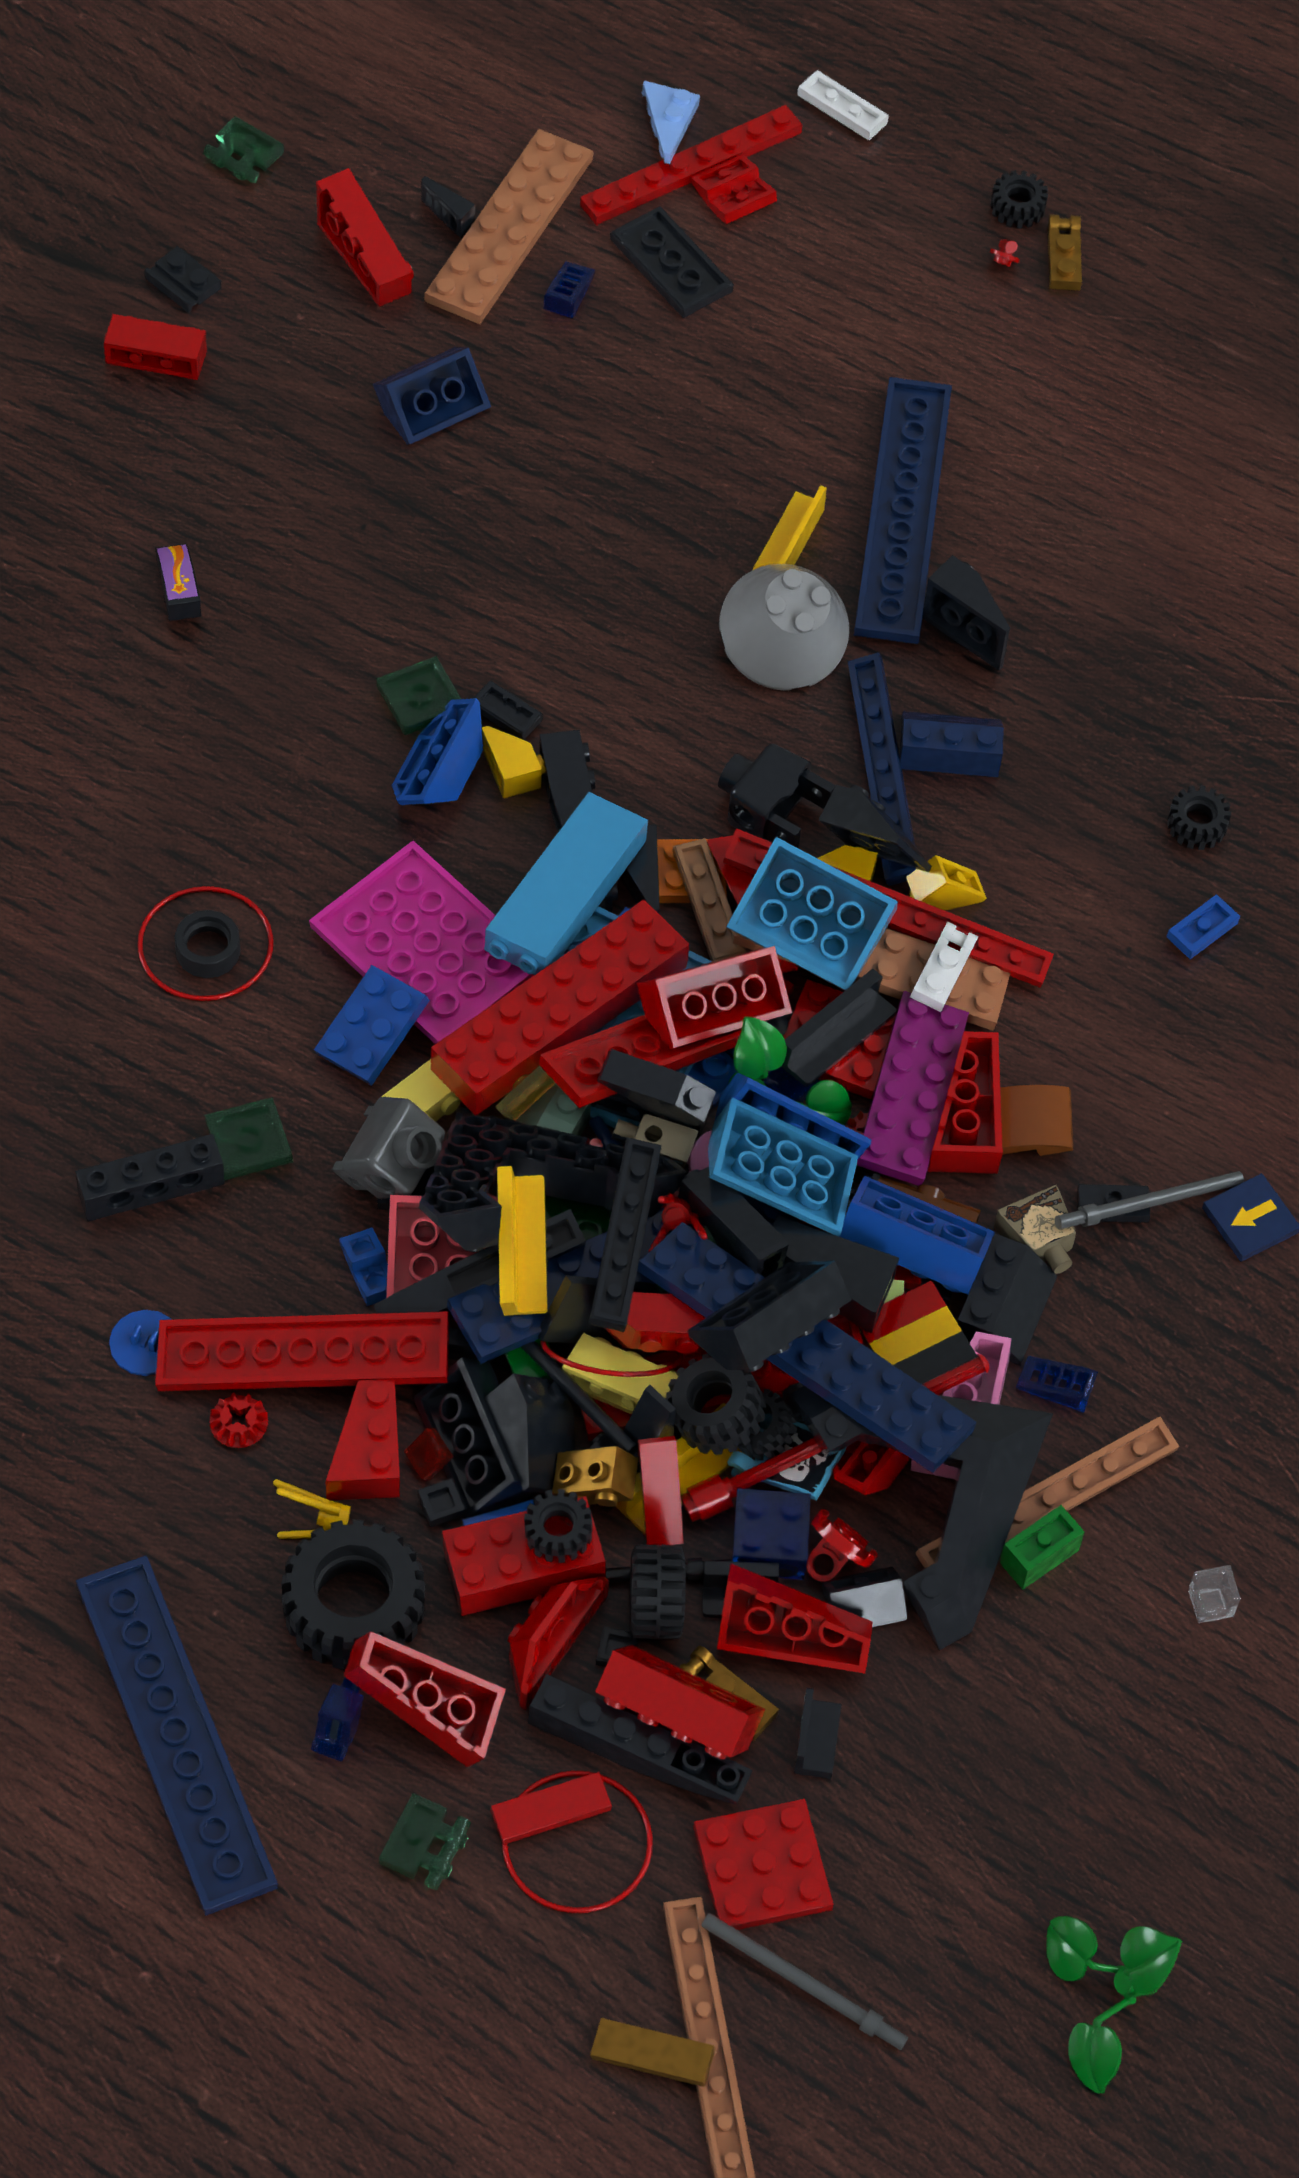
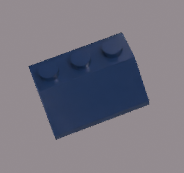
M453 347L373 384L385 416L409 445L491 407L469 347Z
M902 711L900 739L901 768L905 770L998 777L1003 755L1004 727L1002 721L999 719Z

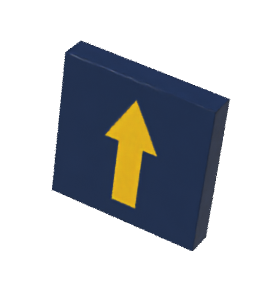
M1262 1173L1203 1203L1202 1209L1240 1262L1299 1233V1223Z

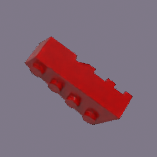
M347 168L317 181V225L377 305L381 307L412 293L413 269L409 262L405 261L350 169Z
M964 1031L933 1145L928 1172L998 1174L1003 1153L999 1033Z
M731 1563L717 1649L865 1674L873 1621Z
M371 1631L354 1642L343 1675L467 1768L485 1758L506 1691L505 1688Z

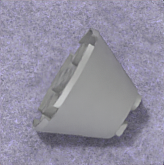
M771 564L750 571L733 585L721 607L719 631H721L725 646L724 650L728 658L744 676L767 688L791 691L792 688L808 685L810 687L830 675L837 667L848 644L849 620L840 596L821 576L796 565Z

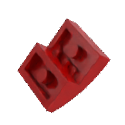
M742 154L691 177V183L700 197L725 224L777 201L776 190L759 177L758 166Z

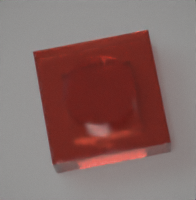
M426 1428L404 1451L422 1480H432L454 1457L435 1428Z

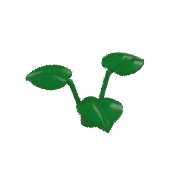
M744 1017L742 1031L736 1043L733 1057L734 1067L737 1072L731 1076L728 1084L737 1073H740L765 1086V1083L760 1079L767 1078L768 1071L776 1070L782 1066L786 1057L787 1047L784 1037L774 1026L754 1017ZM822 1080L813 1085L807 1094L806 1104H802L842 1125L846 1124L851 1115L852 1104L846 1089L841 1084L832 1080Z
M1058 1916L1050 1921V1925L1047 1928V1958L1053 1972L1065 1981H1078L1083 1978L1087 1966L1093 1970L1115 1973V1989L1124 1996L1122 2001L1097 2016L1093 2020V2025L1085 2022L1075 2025L1069 2038L1068 2054L1076 2075L1089 2089L1095 2093L1102 2094L1105 2092L1110 2081L1115 2077L1122 2058V2048L1118 2036L1110 2027L1101 2026L1102 2023L1126 2006L1135 2004L1136 1997L1153 1995L1157 1992L1175 1964L1182 1940L1164 1934L1152 1927H1134L1125 1934L1120 1947V1957L1125 1966L1107 1965L1091 1960L1098 1947V1941L1092 1929L1085 1922L1075 1917Z

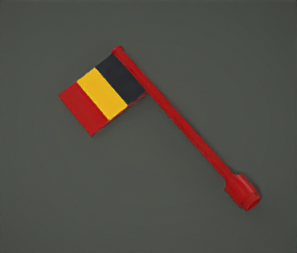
M932 1280L884 1303L872 1333L858 1326L873 1352L937 1395L983 1372L987 1374L990 1370L987 1358L982 1354L976 1355ZM812 1438L730 1479L728 1477L721 1479L717 1473L686 1488L687 1492L680 1495L682 1504L692 1522L699 1519L703 1522L733 1507L731 1499L737 1497V1493L822 1451L815 1439Z

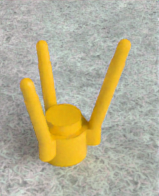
M278 1479L273 1481V1485L278 1487L276 1490L278 1495L319 1509L316 1525L323 1526L324 1531L331 1529L332 1522L342 1520L343 1525L348 1524L351 1506L330 1501ZM314 1530L280 1531L277 1533V1537L279 1539L311 1538V1532Z

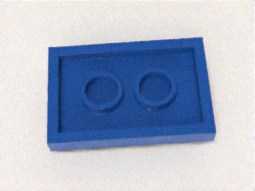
M371 965L314 1051L322 1058L372 1086L430 1000L420 991Z

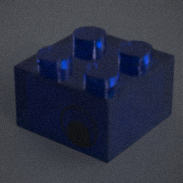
M737 1488L734 1507L732 1562L779 1563V1578L804 1580L808 1561L811 1494Z

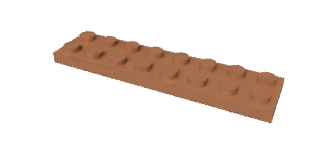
M538 129L426 290L425 302L481 324L593 160V150Z
M886 928L856 981L871 969H874L883 976L878 992L900 999L903 991L912 993L935 944ZM737 933L735 934L733 944L751 950L764 948ZM777 955V956H778V959H781V960H784V961H788V960H786V959L780 957L779 955ZM968 957L945 1004L969 1012L968 1023L994 1031L1010 973L996 966H990Z

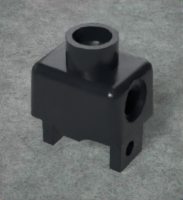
M776 744L767 745L754 762L739 753L735 754L724 767L718 781V788L730 794L727 820L731 826L767 841L769 840L772 843L775 837H778L799 848L801 828L785 819L803 797L824 809L836 785L811 772L810 761Z

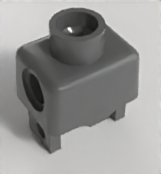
M380 1097L374 1106H368L363 1114L367 1117L343 1160L336 1161L331 1170L355 1190H368L378 1199H388L390 1195L410 1196L426 1169L436 1163L441 1150V1143L445 1137V1131L411 1100L406 1098Z

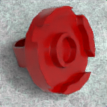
M820 1509L811 1520V1524L823 1538L807 1559L806 1567L810 1576L817 1581L825 1582L831 1580L849 1560L864 1568H869L878 1557L876 1550L871 1549L870 1552L867 1551L865 1547L869 1542L860 1533L839 1517L833 1523L827 1519L830 1515L829 1511ZM827 1554L833 1559L834 1568L831 1573L821 1574L815 1569L814 1560L817 1555Z

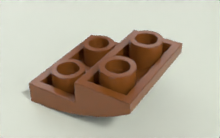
M1018 1085L1000 1088L1002 1155L1035 1149L1039 1156L1074 1151L1071 1090L1069 1087Z

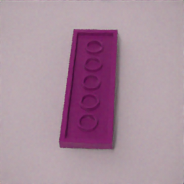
M903 991L862 1134L872 1140L871 1145L857 1160V1166L919 1186L925 1180L969 1012L946 1004L942 1011L939 1012L910 998V992Z

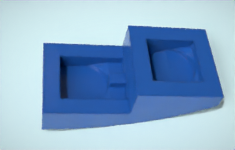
M373 1227L340 1238L339 1242L366 1305L369 1306L384 1300L387 1296L388 1263L385 1250Z

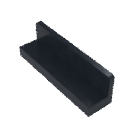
M871 969L785 1039L787 1047L786 1057L781 1067L803 1086L808 1087L893 1018L897 1009L878 994L883 976L876 970Z

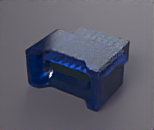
M346 1677L341 1686L332 1684L318 1712L317 1717L319 1719L316 1734L311 1746L312 1751L338 1761H343L356 1734L364 1698L359 1693L361 1689Z

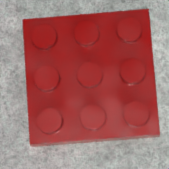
M807 979L789 1021L787 1031L783 1036L784 1039L843 992ZM895 1016L830 1068L818 1080L836 1081L847 1091L871 1099L876 1088Z
M805 1799L694 1821L693 1828L715 1914L723 1922L736 1930L833 1910L832 1896Z

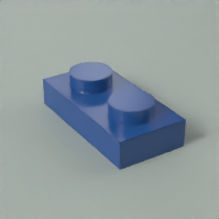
M1216 894L1169 929L1167 938L1189 959H1192L1239 923L1240 915Z

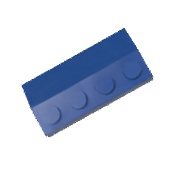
M740 1073L734 1076L721 1093L715 1120L733 1097L858 1155V1159L871 1145L872 1140Z
M864 1175L849 1205L839 1237L899 1258L898 1265L909 1269L916 1277L930 1278L941 1283L944 1288L951 1292H962L968 1295L995 1232Z

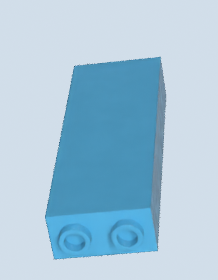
M588 792L485 929L484 950L493 957L503 959L520 967L524 972L534 975L559 959L646 842L648 820Z

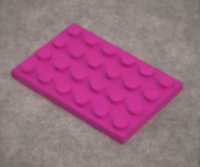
M411 841L309 920L311 928L363 977L371 965L425 994L430 1001L414 1025L434 1044L534 976V974H528L521 970L520 967L503 959L493 957L484 950L485 929L496 915L414 841Z

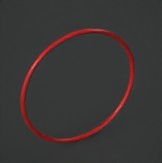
M193 887L169 895L151 909L139 930L138 955L147 975L165 991L189 1000H219L242 992L256 982L263 974L272 956L273 933L268 919L262 910L242 894L221 887ZM212 891L234 896L252 907L266 927L268 950L261 968L249 981L232 991L210 996L182 993L161 982L146 963L143 954V936L150 919L169 901L193 892Z
M541 1341L543 1350L558 1362L582 1371L608 1376L645 1377L659 1375L674 1370L683 1361V1354L676 1351L678 1354L677 1360L664 1368L632 1372L605 1370L567 1360L550 1350L546 1342Z
M565 1771L555 1773L533 1783L519 1797L530 1794L539 1786L552 1780L572 1776L583 1777L594 1772ZM601 1775L602 1780L619 1789L633 1802L645 1825L647 1850L638 1876L620 1895L602 1904L589 1907L557 1905L533 1893L520 1880L512 1866L508 1844H502L504 1860L510 1875L522 1891L536 1902L548 1908L567 1913L595 1912L608 1908L624 1899L637 1887L644 1877L651 1860L653 1847L652 1830L648 1816L638 1799L627 1788L607 1776Z

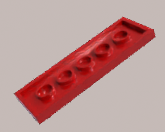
M644 1014L540 1054L539 1065L577 1107L581 1108L617 1094V1092L597 1081L607 1054L611 1049L672 1070H678L734 1048L742 1028L670 1049Z

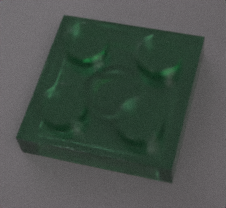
M437 656L376 678V686L404 735L425 728L436 716L446 710L445 706L450 700L461 699Z
M273 1097L205 1115V1123L209 1135H214L223 1161L224 1180L293 1162V1155Z

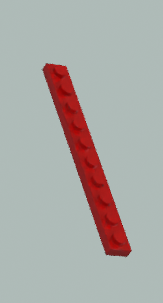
M736 828L723 863L755 875L772 842ZM838 869L898 901L897 910L887 928L936 945L946 923L950 922L957 926L956 930L967 935L970 932L978 936L969 955L970 958L990 966H996L1010 973L1011 977L1041 988L1052 961L1053 953ZM949 941L948 946L960 951V946Z

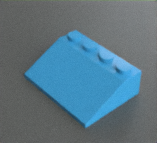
M775 837L726 928L764 948L775 946L776 953L780 957L845 991L854 984L897 910L898 901Z
M732 1097L713 1124L708 1144L710 1178L824 1231L839 1236L843 1228L858 1155Z

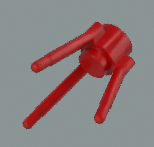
M671 1193L658 1198L659 1203L665 1204L662 1212L663 1225L651 1244L648 1253L666 1237L670 1230H674L682 1222L686 1225L688 1223L692 1224L702 1240L707 1239L706 1231L698 1220L699 1215L692 1213L691 1206L686 1200L675 1198Z

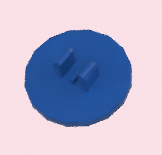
M152 1310L131 1312L121 1318L112 1329L109 1340L111 1356L118 1366L131 1374L142 1376L156 1374L159 1321L172 1319L161 1312Z

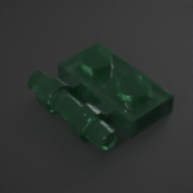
M234 116L216 134V142L220 146L215 148L208 144L203 151V155L210 158L211 163L219 168L226 167L233 172V176L242 181L246 179L251 183H255L259 178V173L252 168L256 165L266 171L284 153V144ZM234 152L242 158L238 161L230 155Z
M412 1793L379 1857V1864L411 1879L415 1878L421 1866L429 1870L424 1884L433 1890H438L442 1880L447 1879L453 1869L451 1863L458 1849H463L468 1839L466 1833L471 1822L465 1817L458 1816L453 1827L445 1824L443 1821L447 1815L446 1807ZM435 1837L445 1842L438 1856L428 1852Z

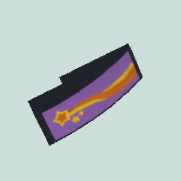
M187 543L155 547L164 603H166L169 621L202 617L195 571Z

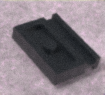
M178 246L156 261L154 267L145 269V279L188 313L192 311V307L195 304L200 305L221 289V280Z

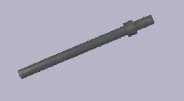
M1240 1171L1103 1205L1097 1206L1092 1203L1080 1206L1078 1211L1056 1216L1055 1225L1059 1230L1077 1225H1082L1083 1227L1100 1223L1101 1219L1234 1187L1243 1183L1244 1177Z
M708 1913L701 1925L703 1928L860 2025L859 2030L871 2037L875 2034L900 2051L904 2047L909 2037L882 2021L884 2018L882 2015L872 2009L869 2012L711 1913Z

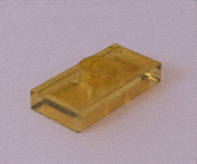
M539 1065L531 1074L521 1076L512 1086L513 1090L495 1107L505 1118L517 1120L555 1082Z

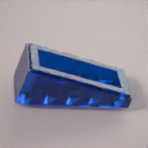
M566 261L544 296V309L574 318L595 275V270ZM566 278H567V279H570V280H574V281H577V282H579V283H576V282H573V281H569V280H566Z
M1028 1356L1016 1389L1085 1412L1098 1372L1081 1366ZM1034 1369L1041 1371L1037 1382L1030 1381ZM1048 1374L1054 1376L1051 1385L1044 1384ZM1061 1379L1068 1381L1065 1388L1058 1387ZM1075 1383L1081 1385L1080 1391L1073 1390Z

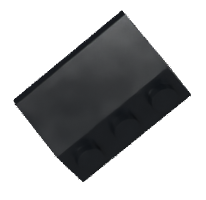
M995 1233L957 1321L969 1343L975 1332L1012 1338L1009 1361L1021 1366L1056 1282L1057 1275L1029 1246Z

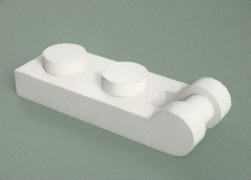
M950 922L946 923L910 995V998L939 1012L942 1011L978 939L977 935L970 932L967 935L956 930L957 926ZM949 941L960 946V951L948 946Z

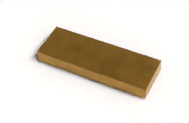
M601 2018L590 2056L594 2060L705 2087L715 2047L714 2045Z

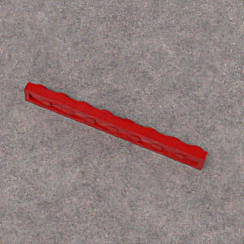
M784 105L675 154L670 164L664 163V160H661L580 197V206L592 221L599 225L691 183V177L741 154L747 158L802 133V123L787 105Z

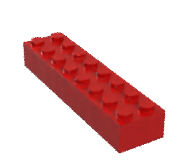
M642 900L431 1047V1071L476 1116L542 1070L539 1065L540 1054L590 1036L641 1000L637 983L685 969L688 963L690 944L645 900Z

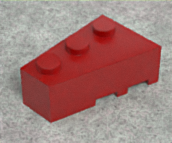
M358 1380L326 1478V1499L349 1500L400 1497L395 1380Z

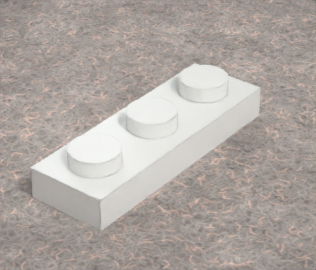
M818 70L798 88V96L867 140L874 137L888 124L889 115Z

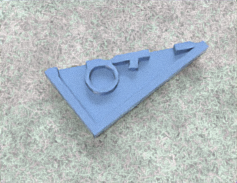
M644 81L642 95L646 96L647 112L651 117V126L654 136L658 137L659 153L664 159V163L670 164L699 106L700 95L690 93L684 89H675Z

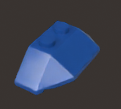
M477 698L450 700L445 706L446 710L436 716L418 735L392 784L396 800L400 805L457 801L483 752L480 702Z

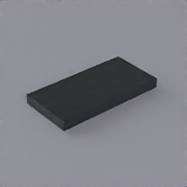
M661 206L610 232V240L682 318L733 292L734 284Z

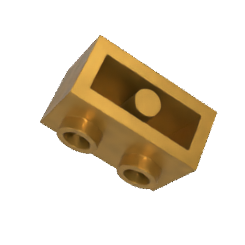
M618 1446L559 1452L552 1493L554 1496H558V1489H565L566 1497H569L572 1491L577 1494V1498L587 1496L589 1505L599 1504L608 1507L616 1506L617 1502L633 1500L639 1458Z

